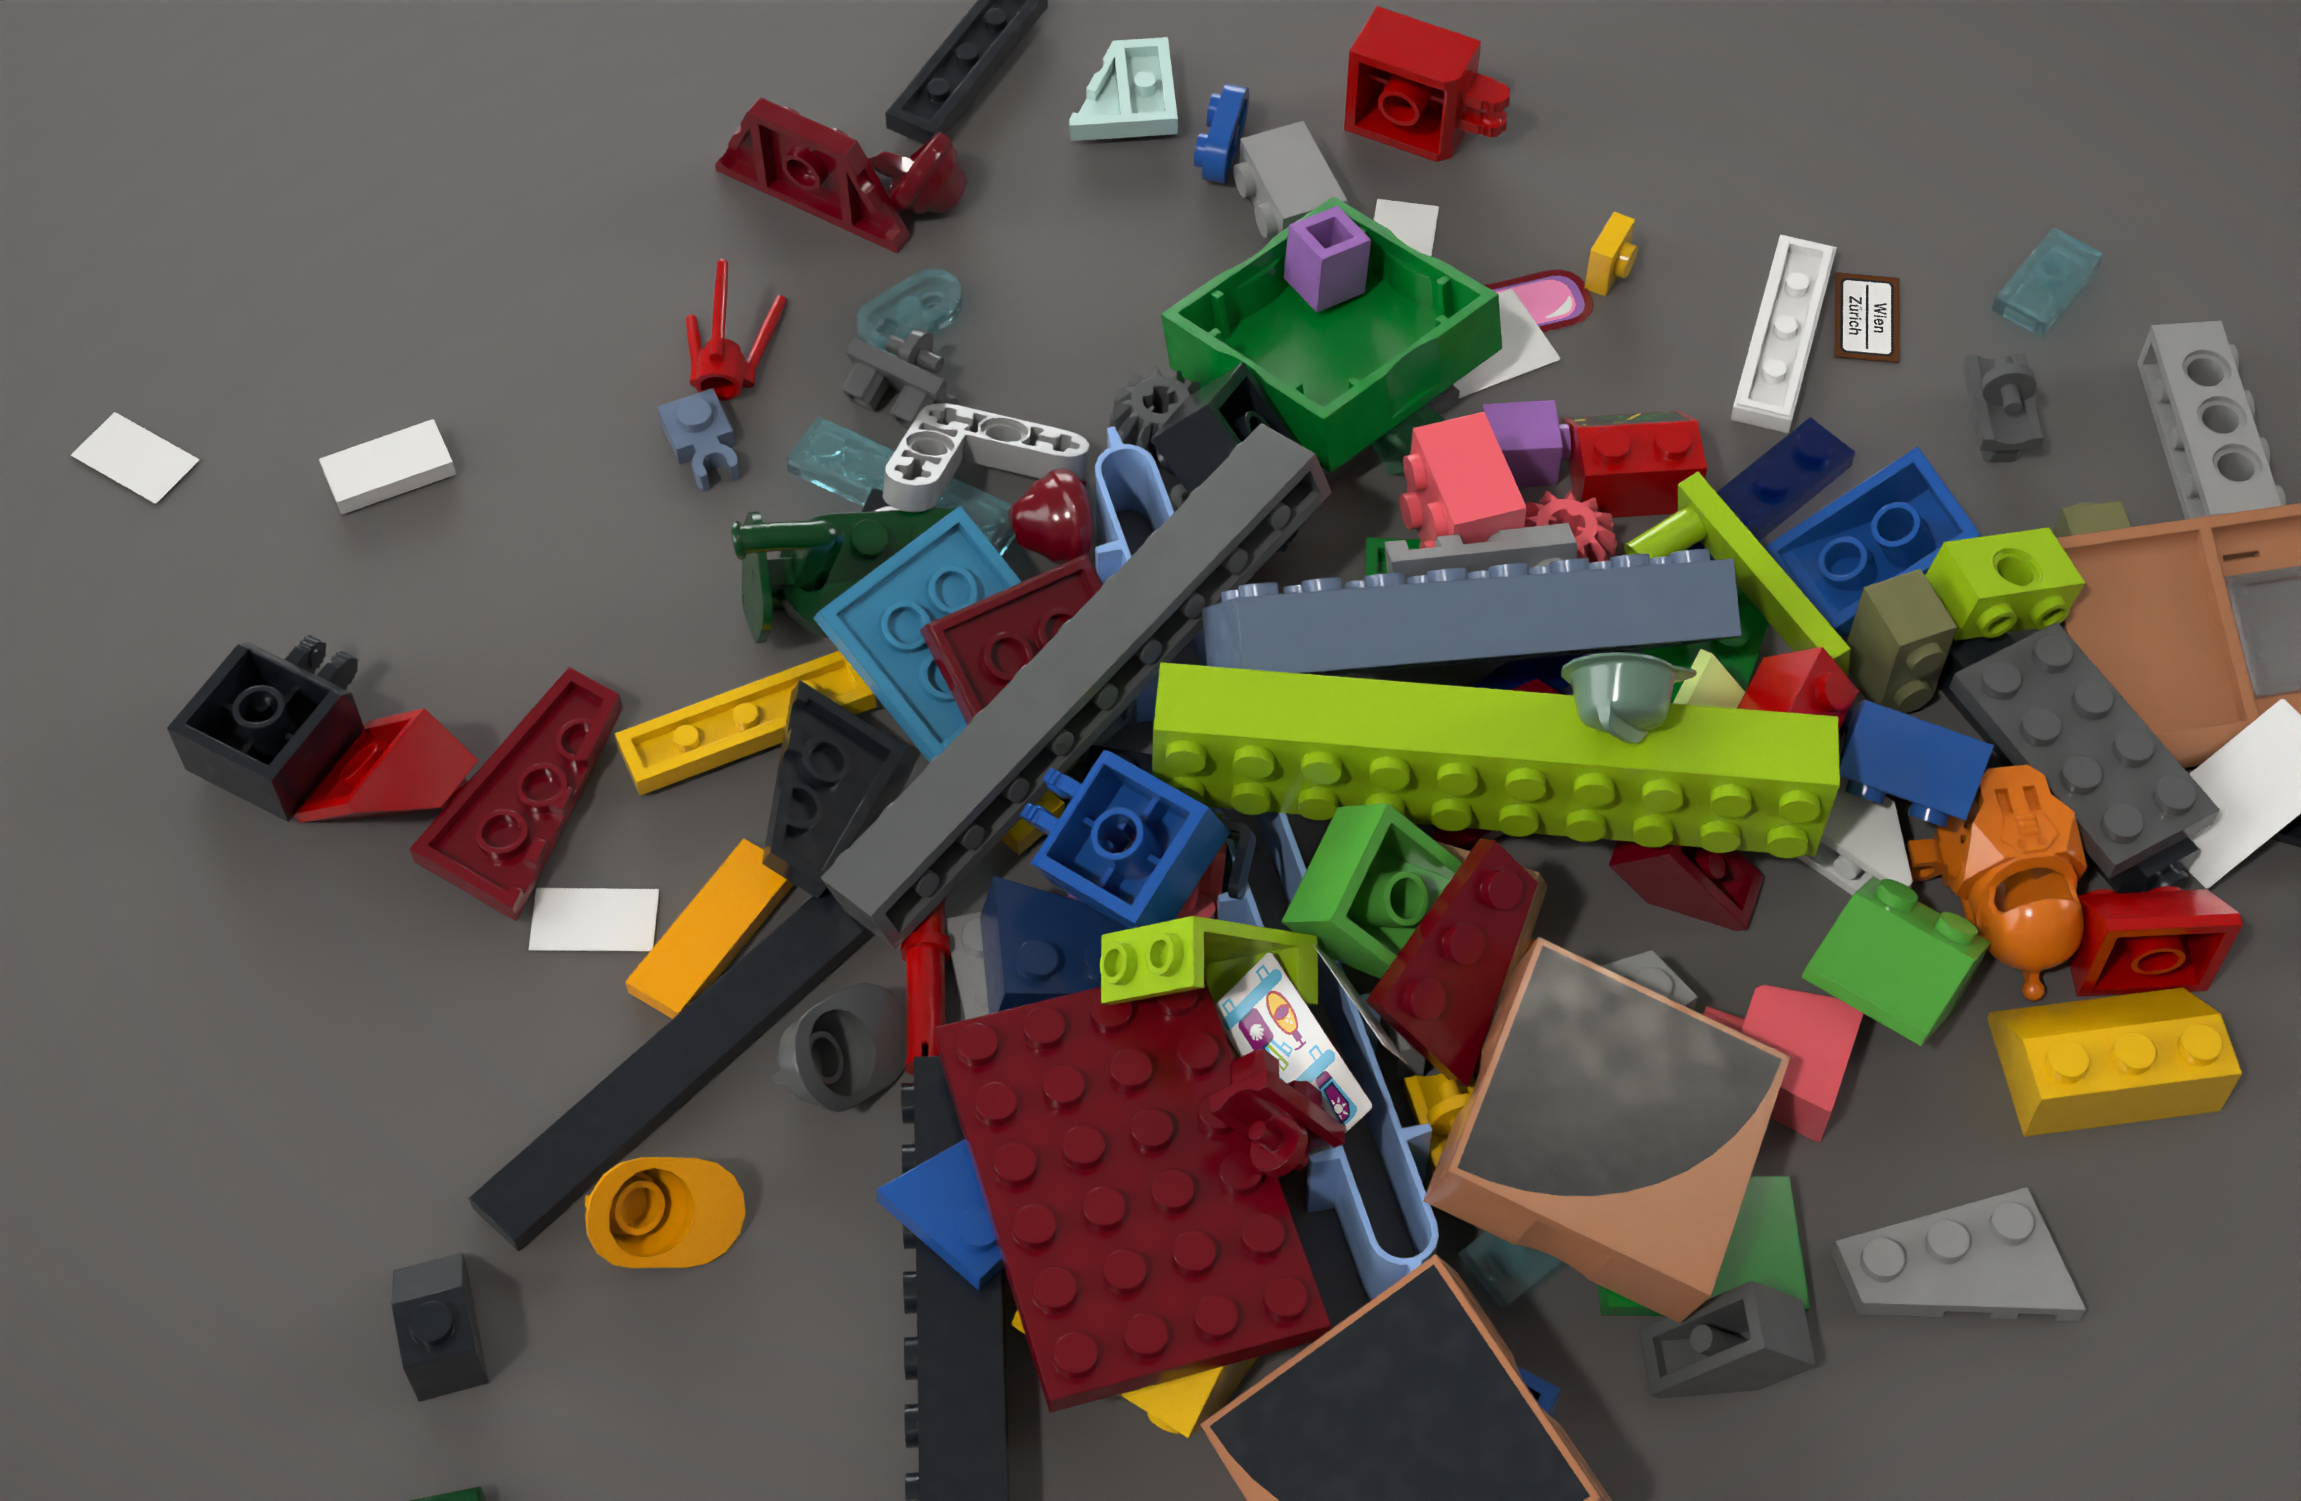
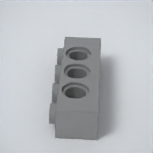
M2222 321L2151 325L2137 365L2185 519L2286 505L2284 490L2280 485H2275L2269 467V444L2264 437L2259 436L2254 421L2255 406L2253 396L2249 390H2244L2238 373V350L2234 344H2229Z

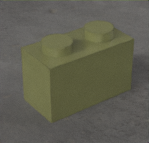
M1921 569L1863 587L1847 641V645L1851 648L1849 672L1865 699L1896 711L1900 710L1901 712L1917 710L1929 702L1930 699H1933L1957 629L1956 624Z

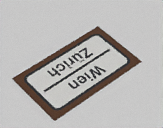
M1835 272L1834 357L1899 363V278Z

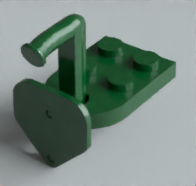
M955 507L932 508L921 512L892 510L833 513L817 516L808 521L763 523L760 512L754 511L747 513L743 525L739 521H734L731 527L733 546L737 558L742 560V606L755 643H766L772 628V611L786 610L797 624L809 632L829 638L813 619L815 615L955 510ZM781 551L779 558L767 559V552Z

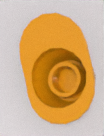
M640 1157L624 1161L604 1173L591 1195H585L587 1236L594 1250L612 1265L627 1268H688L708 1264L726 1253L740 1235L746 1215L744 1193L734 1175L716 1162L699 1158Z

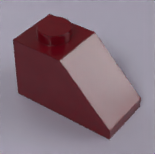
M1617 840L1609 863V867L1648 904L1734 931L1747 930L1764 878L1737 850L1726 853H1714L1702 847L1680 845L1645 847L1636 842Z

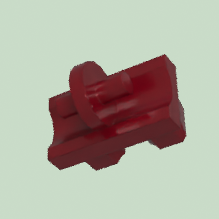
M1257 1049L1233 1060L1230 1064L1231 1085L1210 1095V1113L1251 1142V1162L1266 1176L1275 1178L1284 1176L1292 1170L1300 1171L1308 1163V1153L1315 1148L1322 1146L1336 1148L1345 1144L1344 1125L1322 1110L1321 1091L1308 1081L1293 1080L1289 1083L1284 1082L1280 1079L1279 1060L1265 1049Z

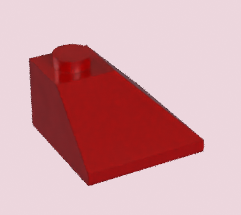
M425 708L370 720L295 812L294 817L300 823L406 814L437 808L445 809L467 784L468 781L465 777L478 762V759Z

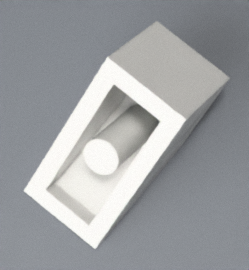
M1840 776V787L1816 855L1799 856L1797 858L1851 895H1854L1873 876L1879 880L1892 879L1910 888L1913 880L1895 802L1885 797L1883 805L1844 792L1849 779Z

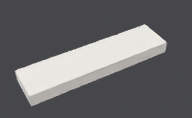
M1780 235L1730 420L1789 433L1837 247Z

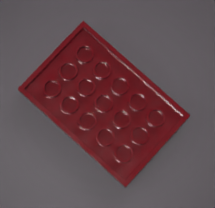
M1205 977L1204 988L1109 1005L1101 1003V987L934 1027L935 1044L1049 1413L1315 1342L1330 1331L1331 1324L1278 1178L1266 1176L1260 1172L1251 1162V1142L1210 1113V1095L1231 1085L1230 1064L1234 1057Z

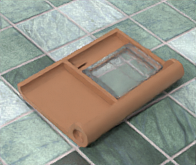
M2301 503L2057 538L2085 581L2084 587L2071 606L2069 615L2061 623V627L2183 768L2200 766L2280 699H2285L2301 715Z

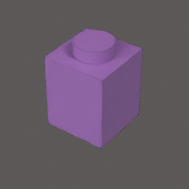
M1339 206L1290 224L1284 279L1316 313L1365 293L1371 239Z
M1555 400L1483 404L1482 412L1486 414L1517 486L1557 485L1561 460H1569L1571 456V436L1569 425L1559 424Z

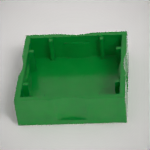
M1334 196L1298 221L1339 206L1371 239L1365 293L1316 313L1284 279L1288 227L1274 236L1253 257L1229 270L1223 271L1161 314L1171 369L1176 372L1181 370L1185 378L1191 382H1200L1202 388L1244 362L1301 445L1315 453L1321 468L1329 473L1347 462L1502 349L1498 293L1442 260L1420 253L1400 241L1391 230Z

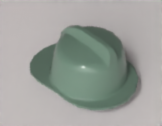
M1622 652L1591 654L1576 658L1563 665L1561 676L1572 685L1577 712L1581 721L1587 727L1607 732L1619 740L1630 744L1639 743L1646 737L1648 730L1664 723L1669 712L1674 683L1693 678L1697 674V671L1694 669L1674 666L1654 656Z

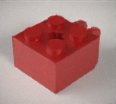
M1376 6L1349 50L1344 130L1434 162L1443 161L1453 156L1466 131L1476 135L1482 134L1483 137L1487 136L1490 138H1497L1498 135L1504 131L1506 132L1507 112L1505 113L1503 110L1509 107L1510 88L1506 86L1507 84L1501 83V81L1496 82L1494 78L1478 73L1481 49L1480 40Z

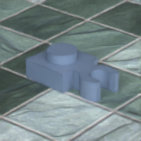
M713 388L657 406L660 423L678 463L682 464L692 460L694 479L699 489L703 492L710 490L707 472L716 467L726 469L732 481L740 479L737 455L730 448L736 446L733 429Z

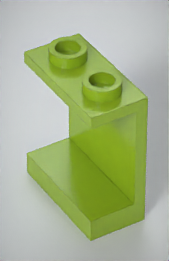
M1198 916L1101 935L1100 958L1101 1003L1114 1005L1204 988L1205 964V980L1215 1005L1267 953H1272L1306 1005H1317L1318 952L1313 946L1314 944L1317 947V936Z

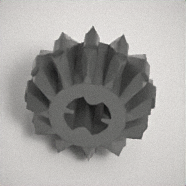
M1155 367L1151 377L1148 379L1133 373L1131 380L1128 382V387L1117 388L1116 395L1113 398V410L1110 413V427L1115 426L1123 444L1142 447L1152 455L1154 460L1159 461L1156 447L1152 443L1151 438L1189 395L1201 389L1200 382L1185 383L1181 370L1170 377H1165Z

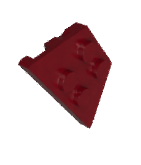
M760 97L747 111L740 123V128L733 134L727 144L729 147L715 164L716 171L894 253L898 254L910 239L906 226L859 142L839 129H831L802 116L790 107H782Z

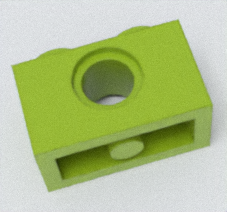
M2049 527L1944 542L1925 575L1957 626L1954 635L1955 641L1983 636L1994 638L2004 633L2036 628L2042 630L2055 622H2058L2060 625L2069 615L2071 606L2085 585V581Z

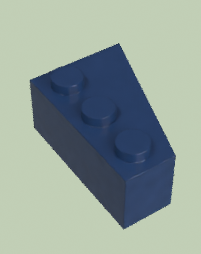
M993 876L980 915L989 1014L1101 987V935L1127 930L1128 928L1086 903Z

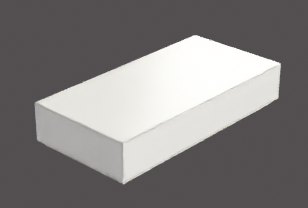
M434 419L319 459L341 515L456 475L453 461Z

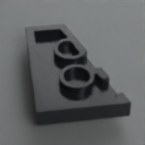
M801 680L798 681L790 696L762 864L818 899L827 887L821 877L834 864L838 856L850 848L907 748Z

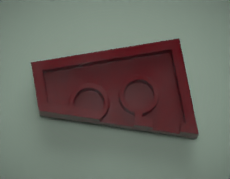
M1481 838L1365 1000L1369 1006L1448 1080H1456L1459 1086L1467 1088L1538 882L1496 840Z

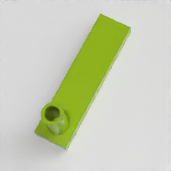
M1699 472L1678 484V511L1624 545L1626 555L1649 554L1650 558L1670 556L1672 552L1685 551L1700 541L1706 549H1709V553L1715 560L1734 559L1736 585L1793 652L1823 647L1848 677L1851 648Z

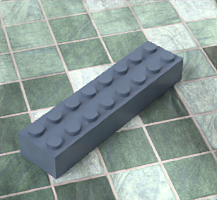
M1709 549L1678 551L1670 553V556L1650 558L1649 554L1622 555L1611 557L1610 561L1589 563V558L1567 559L1550 562V565L1528 568V563H1514L1491 566L1489 570L1466 573V568L1428 571L1427 575L1407 577V584H1405L1404 573H1385L1365 576V580L1345 582V589H1342L1340 577L1302 581V585L1283 587L1284 594H1279L1277 582L1256 583L1238 586L1237 590L1221 592V603L1202 608L1207 666L1325 676L1688 646L1741 636L1734 559L1710 560Z

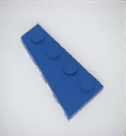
M965 1139L877 1189V1202L978 1291L1004 1267Z

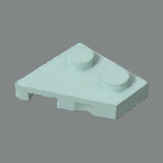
M1168 37L1112 41L1103 58V68L1094 74L1086 88L1087 99L1079 113L1073 112L1069 119L1070 141L1178 134V115Z

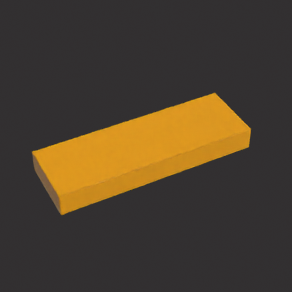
M743 838L625 981L628 993L673 1019L717 981L794 884L763 865L764 850Z

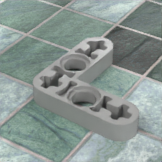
M934 403L925 406L919 412L886 464L882 497L888 505L902 511L921 512L931 509L939 501L962 461L1039 479L1043 478L1050 470L1067 468L1081 479L1085 475L1089 443L1084 437L1071 431L960 405Z

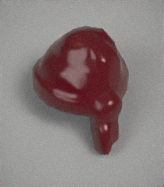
M938 132L910 157H902L895 153L882 151L877 156H870L868 158L876 172L893 179L888 196L897 212H909L912 214H922L929 211L949 213L958 204L966 188L967 179L959 164L957 150L951 144L952 141L947 135Z
M1067 468L1050 470L1043 478L1035 481L1008 511L1007 519L1011 530L1015 533L1017 544L1024 549L1046 557L1052 563L1060 565L1084 554L1089 555L1094 527L1090 499L1085 489L1086 481L1079 479L1073 471Z

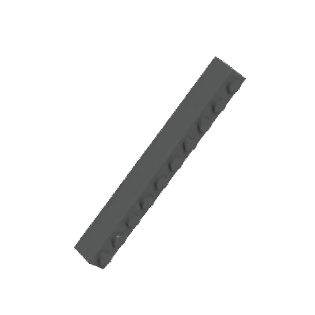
M1262 423L1242 443L1238 444L1232 450L1229 457L1201 486L1195 488L1190 493L1187 500L1158 530L1149 535L1138 551L1114 575L1110 576L1103 583L1101 589L1075 616L1061 626L1058 633L1044 648L1016 673L1012 681L983 710L972 718L969 725L939 756L929 762L917 779L893 803L889 804L882 811L879 818L854 844L838 856L834 864L823 874L821 879L843 910L896 950L1021 819L1020 814L1026 804L1029 802L1034 805L1048 791V787L1042 782V779L1050 767L1064 774L1159 674L1160 662L1170 663L1203 628L1202 608L1221 603V592L1237 590L1238 586L1244 585L1332 493L1316 454Z

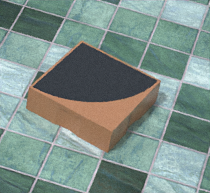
M1538 937L1511 973L1482 1048L1480 1071L1476 1085L1469 1100L1455 1117L1423 1201L1514 1245L1529 1247L1552 1255L1576 1269L1588 1280L1673 1321L1681 1323L1711 1297L1790 1056Z
M1436 1254L1200 1424L1247 1501H1612L1561 1424L1555 1421L1536 1401L1520 1375L1514 1355L1458 1272Z

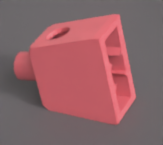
M1769 985L1756 986L1745 1019L1706 1006L1703 1013L1704 1016L1790 1056L1770 1119L1811 1140L1821 1142L1864 1013L1835 997Z

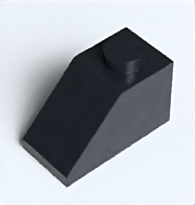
M463 1253L393 1270L391 1305L402 1366L418 1401L421 1402L488 1384L487 1369Z

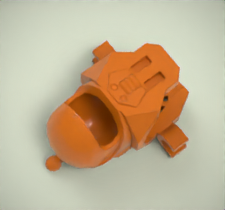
M2029 765L1990 768L1982 776L1975 795L1976 799L1973 800L1966 821L1950 816L1946 828L1939 825L1936 826L1933 839L1908 841L1907 849L1909 855H1907L1913 882L1925 881L1942 875L1943 886L1950 888L1959 896L1966 919L1977 928L1979 936L1991 942L1988 951L2002 964L2022 972L2024 979L2022 994L2025 999L2035 1002L2041 1000L2045 994V986L2039 979L2041 970L2051 969L2064 963L2080 949L2084 936V916L2076 889L2077 882H2079L2085 872L2087 864L2075 812L2051 794L2044 774Z

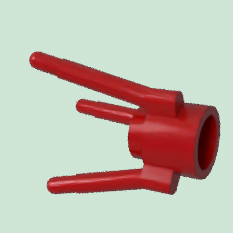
M720 259L717 262L711 340L706 343L703 349L696 316L690 314L686 317L687 339L691 360L689 383L698 392L713 388L719 401H727L738 397L741 394L742 387H754L756 369L787 301L783 295L776 297L745 360L740 346L732 340L725 339L729 265L725 259Z

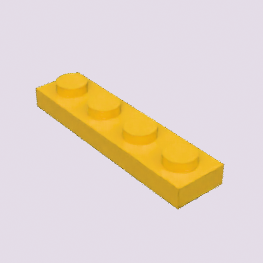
M838 650L617 732L615 737L618 749L638 794L641 796L782 743L791 692L799 680L854 715L877 707L875 695Z

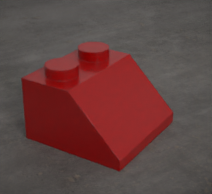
M2164 886L2149 892L2117 893L2110 889H2099L2084 895H2077L2082 905L2084 916V936L2080 949L2068 959L2076 997L2127 995L2182 987L2189 992L2208 991L2243 926L2240 913L2208 889L2182 890L2175 886Z

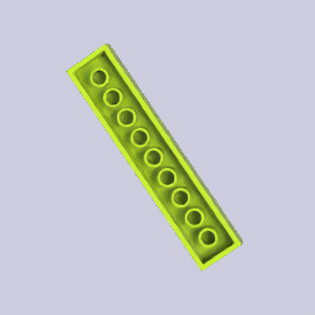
M1160 662L1153 727L1152 775L1207 807L1234 809L1248 815L1275 812L1299 814L1312 820H1326L1334 816L1338 807L1388 803L1413 824L1434 825L1446 831H1459L1471 828L1502 831L1507 835L1517 837L1545 834L1568 836L1580 842L1606 839L1636 842L1645 847L1680 845L1702 847L1714 853L1741 850L1766 852L1779 858H1796L1799 856L1816 855L1840 787L1838 717L1670 703L1669 712L1664 723L1648 730L1646 737L1639 743L1630 744L1619 740L1607 732L1587 727L1578 716L1574 695Z

